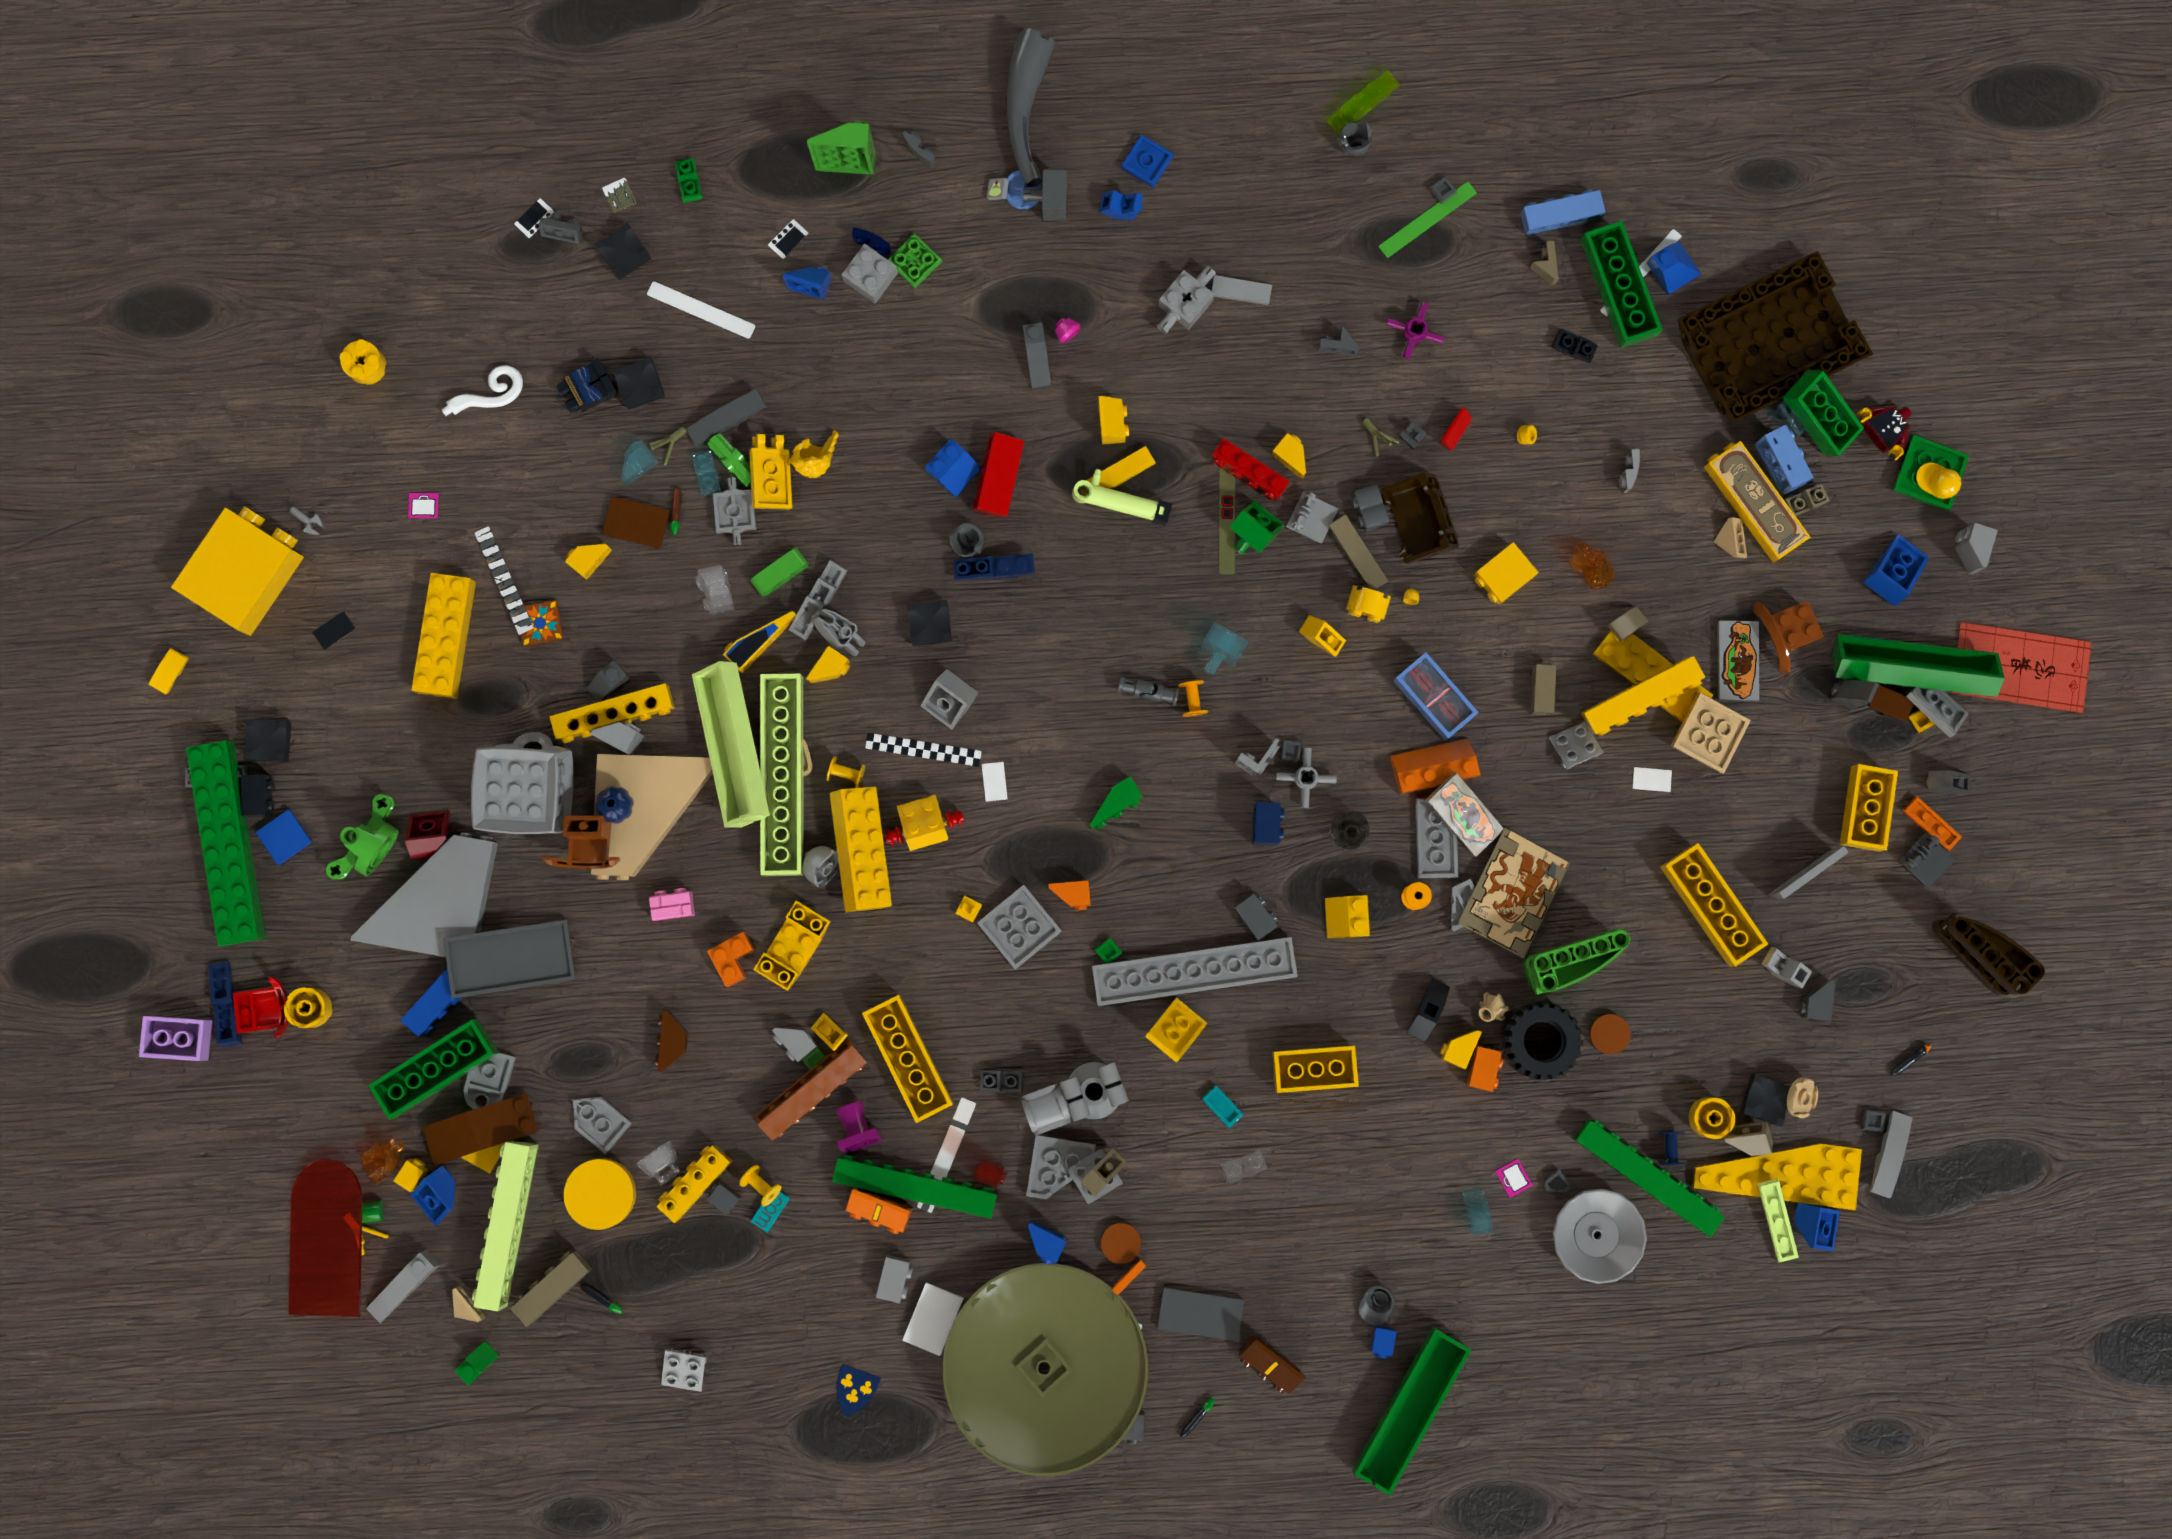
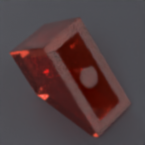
M982 1158L973 1179L997 1187L998 1183L1003 1184L1007 1173L1003 1172L1004 1166Z

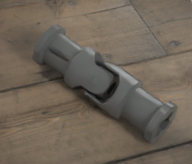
M1121 675L1118 693L1123 691L1131 693L1135 697H1143L1156 702H1169L1173 706H1176L1180 690L1179 688H1176V690L1166 688L1162 684L1145 682L1141 679H1128L1124 675ZM1155 688L1157 693L1153 695V690Z

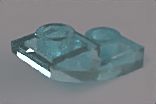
M712 452L693 455V464L702 497L713 495V493H721V486Z

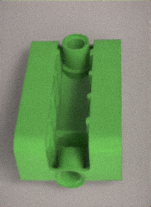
M1618 928L1526 957L1523 961V968L1529 987L1536 995L1565 988L1587 978L1605 967L1630 944L1629 934Z

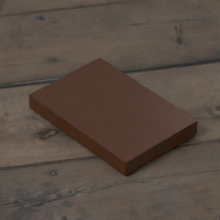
M612 496L602 535L661 549L671 511Z

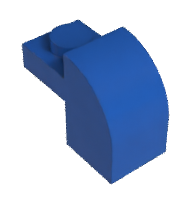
M1114 190L1103 193L1099 212L1116 219L1135 220V216L1140 214L1142 209L1143 195L1137 192L1123 195Z

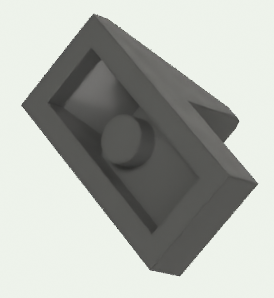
M1342 326L1339 341L1333 337H1325L1320 340L1318 351L1357 356L1360 347Z

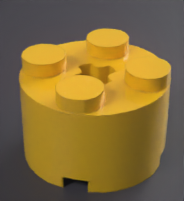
M360 339L348 344L339 356L342 369L357 383L371 385L381 380L385 374L386 359L384 355L372 343Z
M1353 585L1346 609L1349 610L1348 615L1354 617L1368 616L1367 620L1375 623L1384 620L1391 596L1388 595L1384 598V593L1362 587V590H1356L1357 586Z
M298 988L287 997L286 1005H284V1014L287 1020L294 1026L299 1028H316L323 1025L331 1017L332 1003L329 996L321 989Z
M1704 1097L1696 1100L1690 1108L1688 1118L1691 1129L1702 1137L1720 1139L1731 1132L1735 1125V1113L1723 1099ZM1709 1116H1715V1119L1709 1120Z

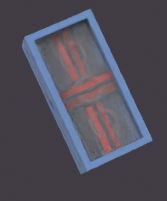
M1427 652L1393 680L1444 741L1449 739L1479 713Z

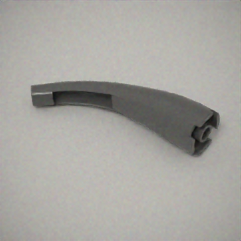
M1024 27L1019 29L1010 59L1006 112L1008 132L1016 163L1026 186L1034 187L1040 184L1043 179L1037 164L1032 160L1030 152L1029 118L1056 41L1051 37L1046 40L1040 35V31Z

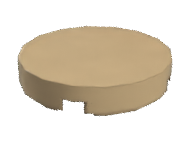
M1801 1077L1792 1083L1787 1095V1108L1792 1116L1802 1119L1810 1115V1110H1814L1816 1107L1818 1089L1817 1086H1814L1815 1082L1813 1080Z

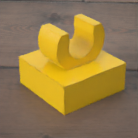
M964 896L955 914L974 923L982 904Z

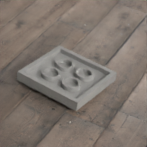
M1025 885L1021 886L977 922L1015 970L1062 932Z

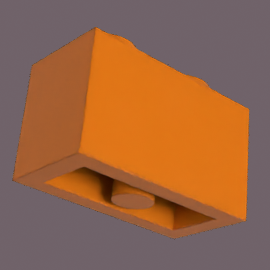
M1476 1046L1466 1086L1493 1092L1499 1083V1077L1497 1076L1498 1068H1502L1504 1057L1501 1056L1502 1052Z

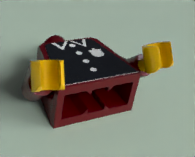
M1875 406L1863 408L1856 413V415L1859 414L1863 418L1861 423L1864 427V432L1883 454L1886 452L1888 455L1893 453L1895 455L1894 460L1903 455V449L1909 436L1907 430L1910 428L1906 420L1912 415L1909 408L1904 406L1897 411L1894 406L1889 408Z

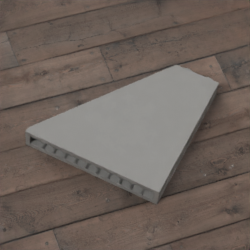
M462 832L460 836L453 835L351 936V941L446 957L443 938L481 932L498 843L492 842L493 838L480 836V839L472 838L473 834Z

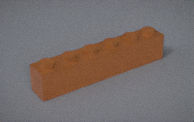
M849 1039L845 1040L835 1051L833 1050L754 1116L757 1125L772 1141L775 1138L781 1137L787 1128L792 1124L798 1123L805 1113L812 1111L823 1098L829 1097L834 1089L839 1085L845 1084L852 1074L859 1072L864 1067V1064L867 1063L864 1056Z

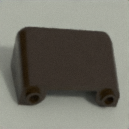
M1423 472L1381 489L1383 504L1392 508L1404 543L1399 554L1402 561H1405V564L1459 548V542L1439 481L1434 474Z

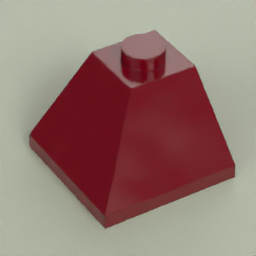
M450 810L409 816L405 843L411 859L431 857L446 840Z

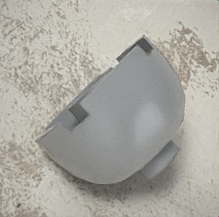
M818 846L806 852L802 863V872L806 879L816 887H819V884L821 886L828 884L837 873V870H834L837 863L839 864L837 851L830 847Z

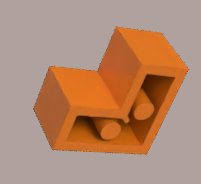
M741 932L707 951L726 987H730L747 978L738 959L755 951V948L747 933Z

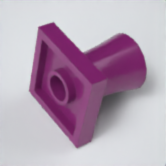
M862 1101L847 1104L836 1110L847 1135L846 1139L837 1141L839 1150L844 1154L884 1141L882 1133L878 1129H868Z

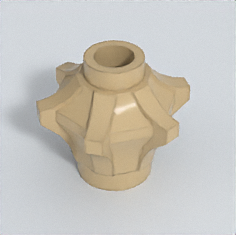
M1486 992L1483 995L1484 1001L1479 1003L1481 1007L1479 1009L1480 1018L1486 1022L1494 1019L1504 1020V1013L1509 1010V1006L1505 1005V1001L1500 994L1494 996Z

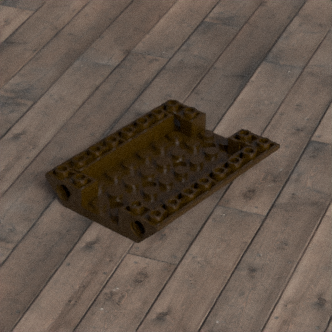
M1818 251L1677 320L1681 341L1718 412L1732 424L1782 400L1785 394L1807 370L1824 371L1827 377L1873 355L1855 320L1848 321L1832 292L1836 284ZM1818 312H1824L1827 320L1821 321L1818 318ZM1784 329L1791 330V338H1786L1783 335ZM1755 346L1758 350L1757 355L1750 354L1748 347ZM1714 363H1720L1723 366V371H1715Z

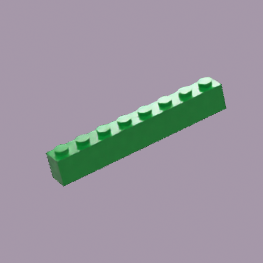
M1586 1119L1573 1138L1574 1141L1708 1237L1713 1236L1725 1218L1720 1214L1722 1210L1713 1204L1707 1205L1703 1202L1705 1198L1694 1191L1693 1194L1687 1190L1688 1186L1677 1179L1675 1182L1670 1178L1671 1174L1662 1167L1657 1169L1653 1166V1160L1645 1155L1643 1157L1639 1156L1636 1153L1638 1150L1629 1143L1626 1145L1619 1141L1621 1138L1612 1131L1608 1133L1603 1130L1604 1125L1599 1121Z
M846 1154L837 1159L832 1180L834 1183L992 1218L997 1198L994 1188L982 1186V1189L974 1188L973 1183L962 1181V1185L956 1184L954 1179L943 1177L942 1180L934 1179L935 1175L923 1172L921 1176L914 1174L915 1170L903 1168L902 1171L895 1170L894 1165L883 1163V1166L875 1165V1161L863 1159V1162L855 1160V1156Z

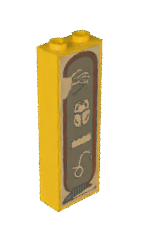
M1741 441L1737 444L1730 443L1723 448L1724 453L1721 455L1716 453L1707 459L1709 463L1704 467L1773 563L1811 538Z

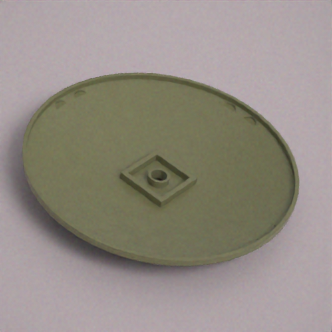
M1047 1263L1021 1266L996 1276L980 1287L967 1300L955 1318L947 1337L943 1356L942 1377L947 1404L956 1424L966 1439L979 1452L998 1465L1027 1475L1056 1476L1081 1470L1102 1459L1124 1439L1139 1415L1147 1389V1349L1142 1331L1131 1309L1118 1294L1116 1295L1112 1291L1113 1288L1101 1279L1081 1269L1051 1263L1049 1265ZM1046 1362L1049 1365V1372L1047 1374H1041L1038 1371L1040 1363Z

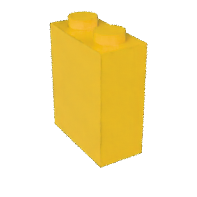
M1513 542L1480 568L1474 576L1478 586L1484 587L1488 592L1487 596L1493 603L1500 605L1539 572Z

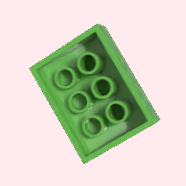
M855 121L854 123L844 124L807 139V145L816 171L874 175L876 151L869 124L863 121Z

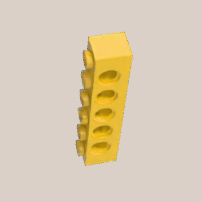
M664 683L549 717L555 739L562 741V743L574 741V737L582 736V738L592 736L590 734L592 730L620 722L625 725L626 722L632 724L633 720L645 721L651 719V715L659 713V716L671 713L670 710L675 709L669 685ZM655 698L656 705L653 708H648V700ZM631 704H636L637 710L629 714L628 707ZM616 709L617 717L610 719L609 712ZM597 715V723L591 725L589 722L590 717ZM577 720L579 722L578 728L571 730L570 724Z

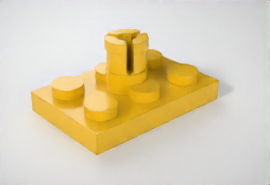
M1176 997L1145 1037L1177 1063L1208 1023Z

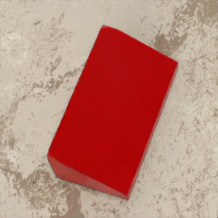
M1465 407L1460 409L1440 440L1439 444L1450 451L1453 450L1472 421Z

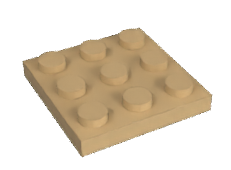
M1697 693L1671 747L1724 774L1751 720L1706 695Z

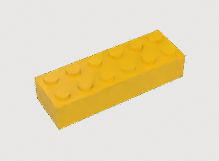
M436 573L430 574L411 691L418 694L457 699L476 582L471 578Z
M1689 656L1581 712L1592 734L1602 736L1611 731V726L1616 725L1619 727L1629 722L1628 717L1632 715L1638 717L1648 712L1646 708L1652 706V708L1658 707L1666 702L1665 698L1669 696L1670 698H1675L1683 694L1684 688L1692 689L1702 684L1701 679L1705 678V675L1695 657Z
M876 787L840 789L831 792L830 801L845 913L891 907L892 902Z
M1699 843L1691 845L1660 866L1729 967H1736L1768 945V942Z
M897 995L863 1012L862 1014L915 1122L918 1123L953 1105L954 1103L901 995Z

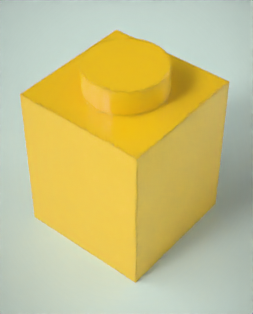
M416 1158L414 1160L410 1159L405 1162L393 1181L407 1191L413 1192L429 1170L424 1167L426 1164Z

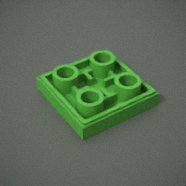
M915 233L887 259L897 266L898 273L914 288L942 262V259Z

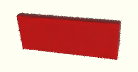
M997 432L989 435L972 511L990 516L1007 517L1024 440Z

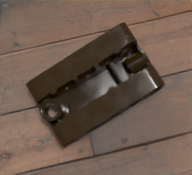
M1952 913L1948 918L1937 919L1932 925L1934 934L1996 995H2008L2010 993L2014 995L2026 994L2045 974L2044 966L2032 954L2005 934L1984 923L1963 916L1959 917ZM1956 940L1961 944L1960 947L1957 946ZM1970 955L1976 959L1974 962L1971 960ZM1985 970L1990 973L1989 976L1985 974ZM1999 984L2005 988L2003 991L2000 989Z

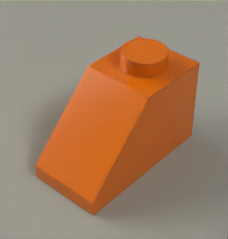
M1089 880L1048 884L1049 889L1067 905L1075 907V911L1087 910V906H1091Z

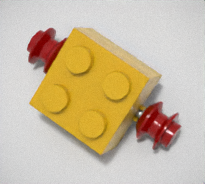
M936 795L897 806L903 829L901 830L896 825L893 831L887 828L888 832L884 833L887 844H891L892 847H894L895 842H899L902 845L905 838L909 850L912 851L949 840L945 826L948 824V827L953 830L954 825L959 824L962 827L961 823L965 821L962 811H957V808H955L954 813H950L947 810L945 817H942Z

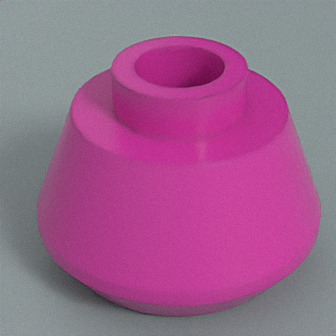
M1062 318L1055 325L1057 327L1055 332L1061 343H1067L1080 331V324L1071 318Z

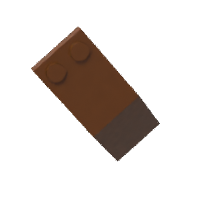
M527 1093L422 1127L434 1166L539 1132Z

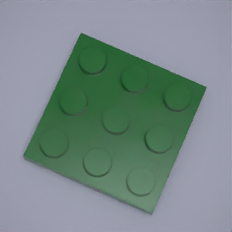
M1912 435L1892 491L1949 511L1956 495L1948 499H1941L1929 494L1918 486L1916 473L1926 463H1937L1947 469L1956 471L1962 479L1970 455Z

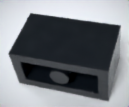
M265 774L241 775V816H272V811L275 809V803L272 799V791H274L275 784L272 776Z

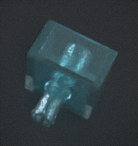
M1214 622L1201 645L1202 650L1212 655L1203 670L1214 676L1222 661L1235 668L1249 641Z

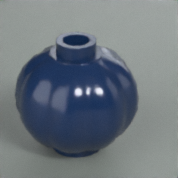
M609 786L597 795L595 809L600 816H604L606 822L619 824L631 816L634 800L625 788Z

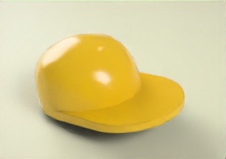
M1926 463L1916 473L1918 486L1937 498L1948 499L1956 495L1961 488V477L1959 474L1937 463Z

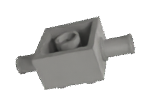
M1206 265L1197 278L1192 277L1183 270L1159 299L1158 307L1167 313L1157 325L1160 330L1163 329V333L1167 334L1176 321L1190 330L1213 302L1214 293L1206 288V284L1216 273L1213 269L1209 270V266Z

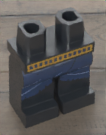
M599 358L592 360V363L563 376L565 380L556 386L562 397L572 392L574 397L565 401L570 413L580 409L582 412H585L589 408L618 396Z

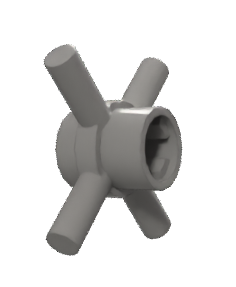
M1304 748L1303 766L1296 773H1276V780L1295 781L1296 785L1302 789L1301 808H1309L1310 789L1314 788L1317 783L1336 784L1337 776L1318 775L1317 771L1311 767L1312 748ZM1307 772L1308 776L1312 777V781L1303 783L1301 781L1302 776Z

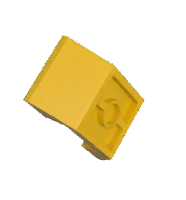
M795 901L785 917L787 919L767 952L762 954L753 969L787 991L801 975L822 941L831 922L798 901Z

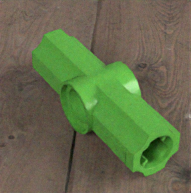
M720 433L714 435L707 445L721 459L722 464L731 473H734L746 488H749L751 486L750 466L746 462L747 460Z

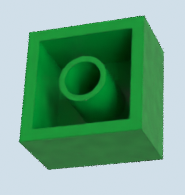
M1255 500L1242 510L1229 528L1241 537L1234 545V548L1238 550L1241 547L1238 552L1244 554L1249 546L1259 553L1262 552L1273 542L1285 525Z

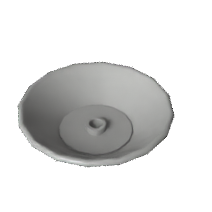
M1605 1189L1583 1191L1568 1200L1558 1213L1553 1230L1555 1251L1564 1267L1579 1279L1597 1284L1615 1282L1631 1273L1642 1259L1647 1241L1644 1220L1636 1206L1620 1193ZM1599 1231L1600 1237L1595 1239L1594 1233Z

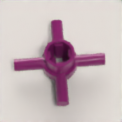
M1421 302L1416 318L1411 319L1407 323L1389 318L1387 321V326L1402 330L1404 337L1408 340L1402 356L1404 359L1410 360L1415 343H1419L1424 339L1440 344L1444 341V336L1429 332L1424 317L1428 304L1425 302ZM1414 326L1418 327L1417 331L1420 334L1418 335L1417 333H1412L1410 330H1413Z

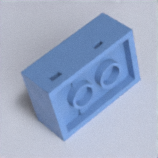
M1786 425L1764 435L1754 444L1781 496L1802 487L1814 478L1803 458L1804 453L1799 446L1797 447L1794 441L1795 437L1792 430L1788 429Z

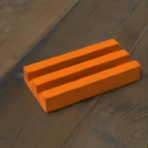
M1139 1259L1114 1284L1112 1291L1119 1295L1146 1267V1264Z

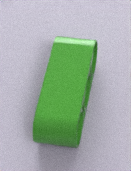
M794 548L756 574L751 579V583L761 597H765L803 571L809 563L799 549Z

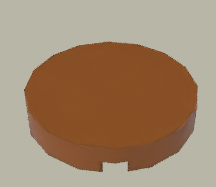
M1615 1014L1599 1016L1593 1021L1589 1030L1591 1044L1596 1050L1604 1054L1619 1053L1627 1047L1630 1041L1631 1032L1628 1024L1623 1018Z
M1115 1223L1104 1231L1101 1237V1249L1108 1260L1116 1264H1125L1137 1257L1141 1249V1239L1133 1226L1127 1223Z

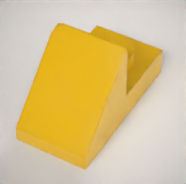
M824 1013L810 1028L834 1051L848 1036L845 1030L840 1028Z

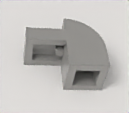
M1774 947L1770 948L1762 962V965L1769 969L1768 972L1799 988L1804 987L1812 973L1804 964L1788 958Z

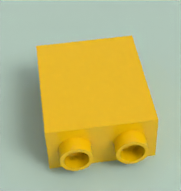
M244 506L240 513L236 514L225 507L171 588L236 630L251 636L304 557L293 550L298 540L278 527L272 535L261 530L260 527L265 519Z

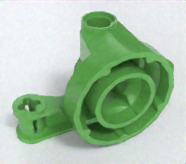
M379 794L373 799L372 818L366 826L361 824L358 827H346L341 831V841L349 851L345 857L327 865L326 873L329 878L344 879L353 866H355L354 869L366 877L383 861L399 833L398 829L384 822L395 806L394 799L391 796ZM386 800L387 807H381L380 801ZM351 831L350 840H348L347 835ZM334 867H340L339 871L341 873L335 874L336 870H334Z

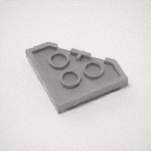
M1036 1135L1026 1196L1047 1199L1073 1180L1067 1169L1093 1154L1096 1144Z

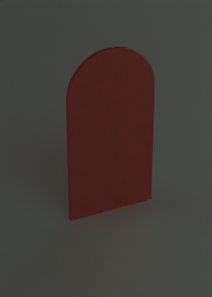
M326 1158L309 1164L300 1172L293 1185L290 1221L289 1315L361 1316L362 1189L355 1173L346 1164L337 1160Z

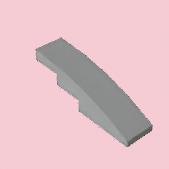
M829 560L821 577L817 579L810 594L805 598L789 631L804 640L808 638L815 627L813 619L816 617L821 618L818 612L826 609L848 572L847 568L833 560Z
M1896 1111L1890 1113L1887 1132L1883 1134L1881 1150L1876 1156L1870 1192L1887 1198L1892 1197L1903 1162L1913 1117Z

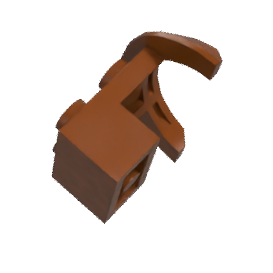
M1759 601L1753 604L1754 614L1764 623L1775 646L1778 656V668L1787 675L1791 669L1788 652L1824 637L1809 602L1805 601L1771 615L1768 609Z
M564 816L562 836L569 838L567 859L542 856V860L550 866L573 869H606L615 866L620 862V858L609 857L611 822H606L604 816Z

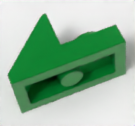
M485 1341L467 1356L466 1360L454 1372L469 1386L500 1355Z

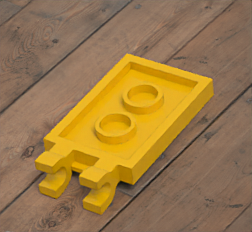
M757 434L756 437H752L754 448L749 449L752 508L792 509L789 450L784 449V435H775V438H771L772 447H765V434Z

